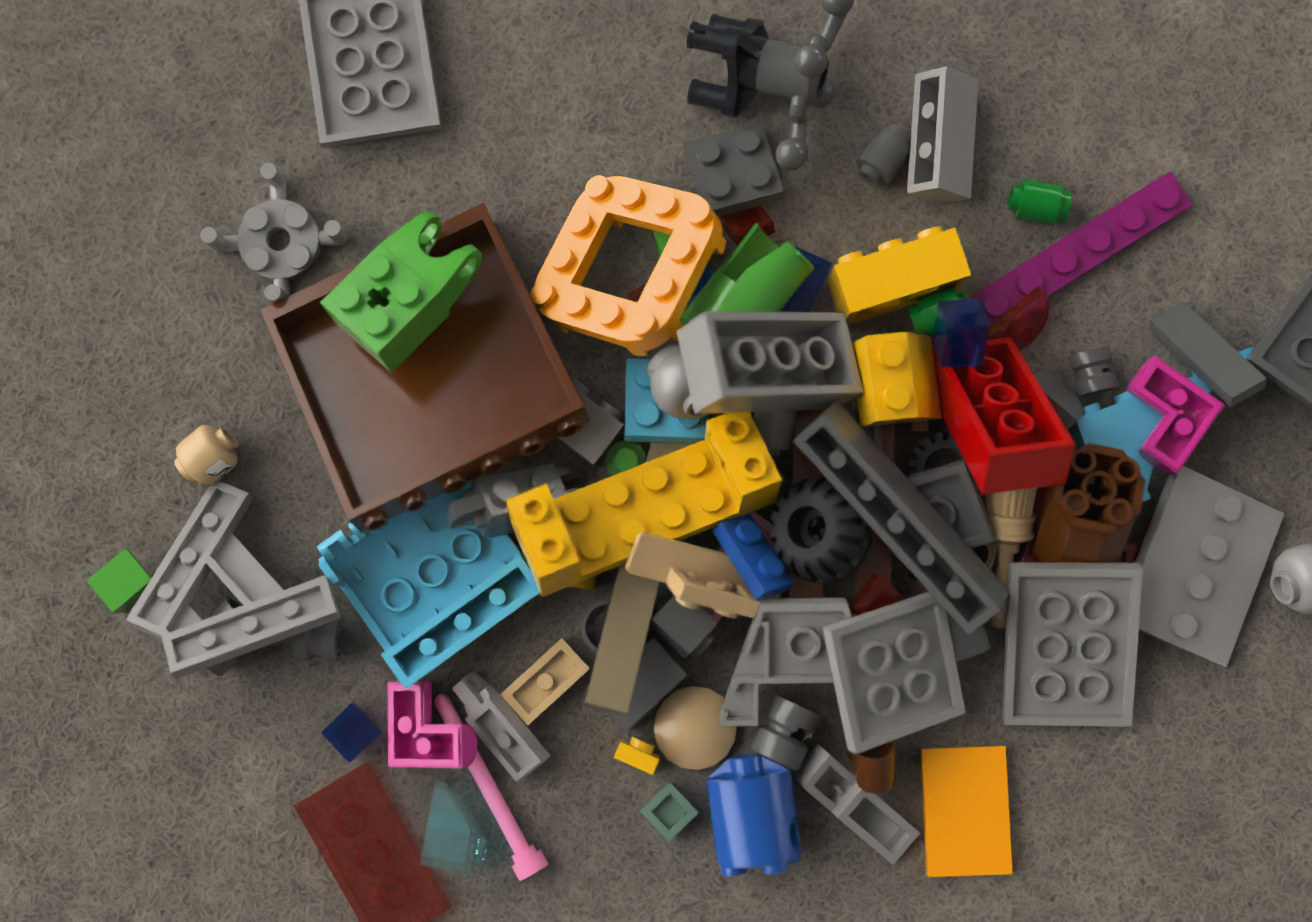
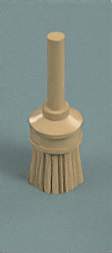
M1037 488L986 494L985 509L995 533L993 545L995 546V551H997L995 576L1007 589L1008 565L1013 563L1014 553L1019 552L1021 543L1034 539L1033 522L1036 521V513L1032 510ZM1007 598L1002 610L991 618L990 625L992 627L1006 628Z

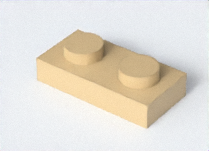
M561 638L500 695L519 717L529 725L591 668L568 642Z

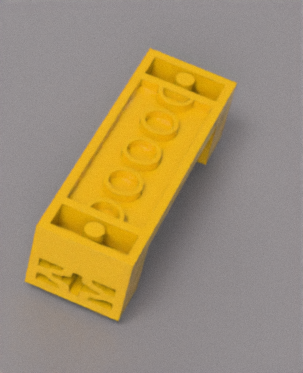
M750 412L725 413L707 420L705 439L555 499L552 498L549 488L545 484L507 499L506 504L511 525L539 592L544 597L627 563L639 532L682 541L717 527L722 521L741 517L776 503L782 479Z

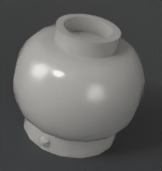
M679 342L661 349L651 359L647 368V374L651 380L650 388L656 405L673 418L696 419L706 415L694 414Z
M1312 543L1298 544L1285 549L1274 561L1270 579L1271 589L1277 600L1301 614H1312Z

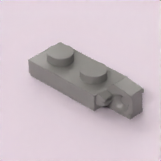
M475 670L463 677L452 688L465 704L464 709L468 714L465 721L473 727L475 733L516 782L522 781L551 756L498 691L496 692V689L489 685Z

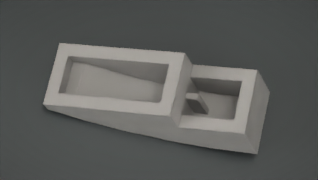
M818 743L806 756L800 771L794 770L791 773V776L808 793L829 809L841 822L892 865L896 863L920 834L918 830L877 794L869 793L859 788L855 775Z

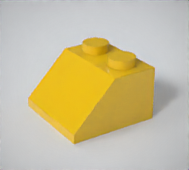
M901 332L868 335L852 343L864 392L856 396L861 428L942 419L930 336Z

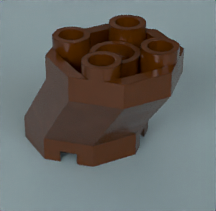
M1088 443L1073 452L1066 484L1048 487L1039 517L1035 521V534L1030 547V554L1034 560L1039 563H1119L1135 518L1141 513L1146 480L1140 473V467L1136 461L1128 457L1124 450Z

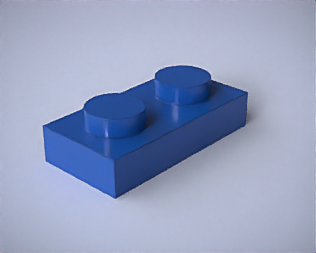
M750 514L722 521L712 531L756 601L786 592L794 584L783 563L777 557Z

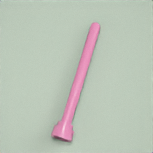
M446 694L437 695L434 699V705L444 724H463L449 696ZM477 750L475 759L468 766V769L514 852L511 858L515 864L511 867L518 880L521 881L543 869L549 863L541 849L537 851L534 844H528Z

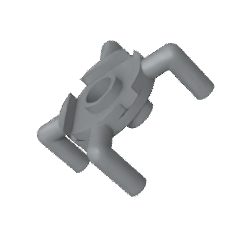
M265 163L260 168V174L270 184V200L251 207L245 212L238 235L222 236L214 228L205 227L202 229L200 237L203 242L216 252L239 251L242 259L251 270L265 279L273 281V284L265 288L264 295L270 302L276 303L290 296V281L302 276L313 262L315 263L320 254L321 247L345 245L348 242L349 236L336 220L327 221L324 225V230H320L312 215L303 206L287 200L286 178L274 164ZM277 231H287L290 235L289 245L281 251L272 250L270 247L271 236Z

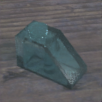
M441 776L435 781L420 865L471 874L475 869L476 863L483 864L488 839L481 838L483 826L450 777Z

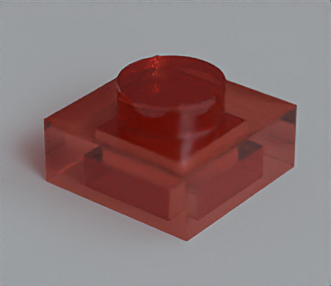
M762 206L719 216L722 228L736 246L755 223L760 226V229L766 236L775 233L774 221Z
M873 574L848 607L858 616L905 600V598L882 576Z

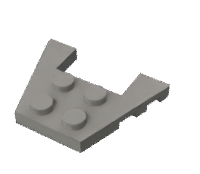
M776 598L759 600L760 606L755 618L752 619L719 713L720 726H758L759 684L834 683L823 627L852 618L846 598Z

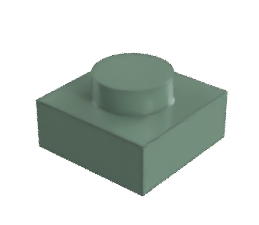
M669 781L640 809V812L669 842L699 813V810Z

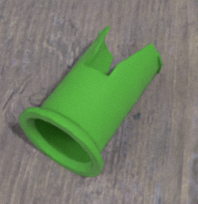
M755 223L685 309L679 321L685 326L703 312H781L814 271V266L788 241L778 247L765 235L760 226Z

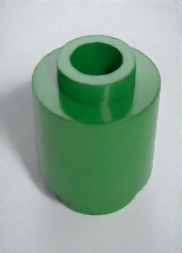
M1022 178L1019 186L1012 185L1007 209L1013 210L1014 219L1053 226L1055 222L1065 223L1071 206L1072 193L1071 191L1063 190L1062 185Z
M954 286L917 298V303L908 306L916 333L928 334L930 337L966 326L965 317L973 314L966 292L957 293Z

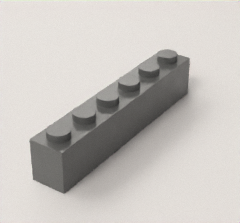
M837 400L806 426L793 440L968 635L1002 610L1009 590Z

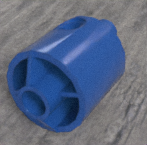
M758 753L729 758L706 779L717 864L721 867L722 876L742 875L747 873V868L762 867V871L765 874L787 871L788 864L798 862L802 854L790 768L782 766Z

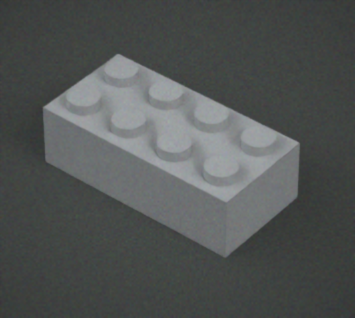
M703 312L677 331L694 414L826 410L836 400L842 405L864 393L845 313Z

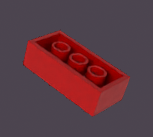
M1012 337L932 346L941 415L982 495L1066 484L1075 443Z

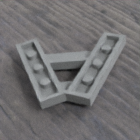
M221 481L209 485L126 618V621L132 627L162 639L170 673L176 679L341 618L330 581L326 575L283 590L233 535V532L251 505L253 498L249 492ZM212 570L243 606L202 620L190 607V603L208 573Z

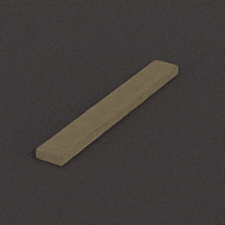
M651 442L646 462L694 443ZM625 563L619 566L585 706L627 716L660 581L629 574L625 569Z

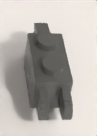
M553 462L476 481L473 490L464 493L462 499L449 503L445 515L451 529L475 525L476 529H480L482 536L488 539L514 533L506 504L507 499L547 484L552 498H558L583 488L565 490L564 488L565 485L573 484L581 479L583 473L578 465L556 468Z

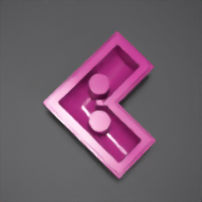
M1157 356L1151 357L1143 364L1127 387V391L1162 415V418L1143 443L1138 453L1155 468L1168 474H1178L1225 404Z
M417 681L407 689H404L400 682H387L388 767L465 768L472 764L477 752V738L473 727L468 724H432V681Z

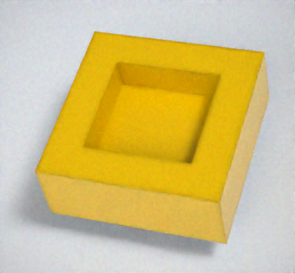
M632 736L630 742L621 739L614 758L653 775L660 756L653 753L655 748L653 744Z

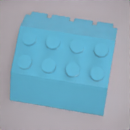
M470 480L467 481V485L457 492L451 494L442 493L428 500V504L418 511L411 513L403 512L389 519V523L379 530L361 533L351 523H348V526L354 533L352 536L348 537L340 529L317 546L322 555L318 559L319 567L332 585L340 586L385 652L381 656L404 689L409 688L540 593L525 557L509 534L488 539L482 536L480 529H476L475 525L450 528L445 512L448 510L450 502L462 499L465 492L473 490L474 486Z

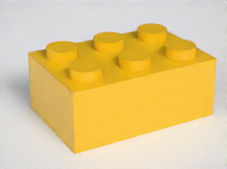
M941 226L932 227L918 233V239L904 244L901 238L894 239L877 247L878 252L863 256L862 251H856L838 258L839 264L834 265L827 280L836 312L845 313L847 325L849 326L907 308L917 303V298L954 286L957 292L969 279L971 272L956 228L943 231Z

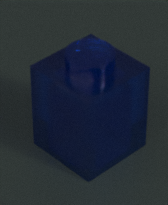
M960 298L938 302L932 342L940 367L983 365L990 324L981 299Z

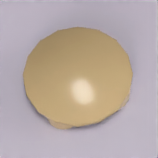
M689 686L676 690L663 701L656 713L654 734L659 749L669 761L681 768L700 770L716 765L727 756L735 742L737 726H720L719 713L724 702L723 696L709 688Z

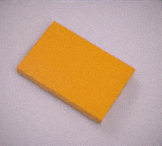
M1006 746L920 748L926 876L950 877L1013 874Z

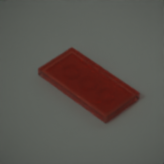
M368 761L294 805L295 810L360 922H429L452 907Z

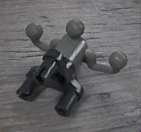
M822 0L823 8L829 16L820 34L814 35L808 44L804 46L770 39L763 20L747 18L746 21L719 16L714 13L708 25L693 21L690 25V30H693L694 33L688 32L687 48L720 54L722 59L727 62L728 81L726 86L693 79L688 89L687 103L721 110V115L737 118L759 92L791 99L789 109L791 117L790 137L780 142L776 149V159L778 164L787 170H797L803 167L808 159L809 152L805 144L807 132L806 106L808 103L815 108H822L830 104L834 98V84L827 78L829 59L826 53L831 48L847 13L854 4V0Z

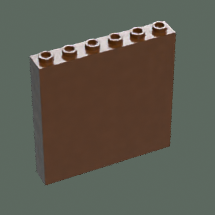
M484 203L442 222V230L429 256L435 258L444 257L466 245H473L482 253V262L475 277L449 309L450 315L392 373L341 329L320 303L361 262L260 310L348 521L361 533L379 530L389 523V519L403 512L411 513L418 511L428 504V500L442 493L451 494L457 492L467 485V481L482 474H494L503 469L506 462L521 455H533L543 449L545 443L558 437H570L578 433L583 428V425L591 422Z

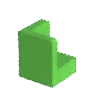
M123 550L91 576L87 582L112 613H126L136 604L154 574H149L130 550Z

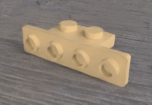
M645 532L638 533L625 566L629 574L664 582L676 596V601L685 607L700 609L702 605L713 608L714 611L728 618H737L738 614L755 618L760 602L759 600L756 601L726 553ZM781 593L764 599L780 598Z

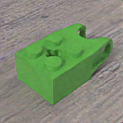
M431 211L417 215L380 243L320 302L333 321L391 373L450 315L449 309L475 277L482 262V253L473 245H466L444 257H430V251L435 245L443 226L440 217Z

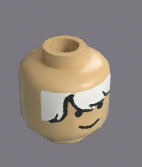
M201 425L177 445L175 466L180 474L191 484L212 485L236 467L238 456L235 448L238 447V442L232 433L224 427L218 430L211 425Z

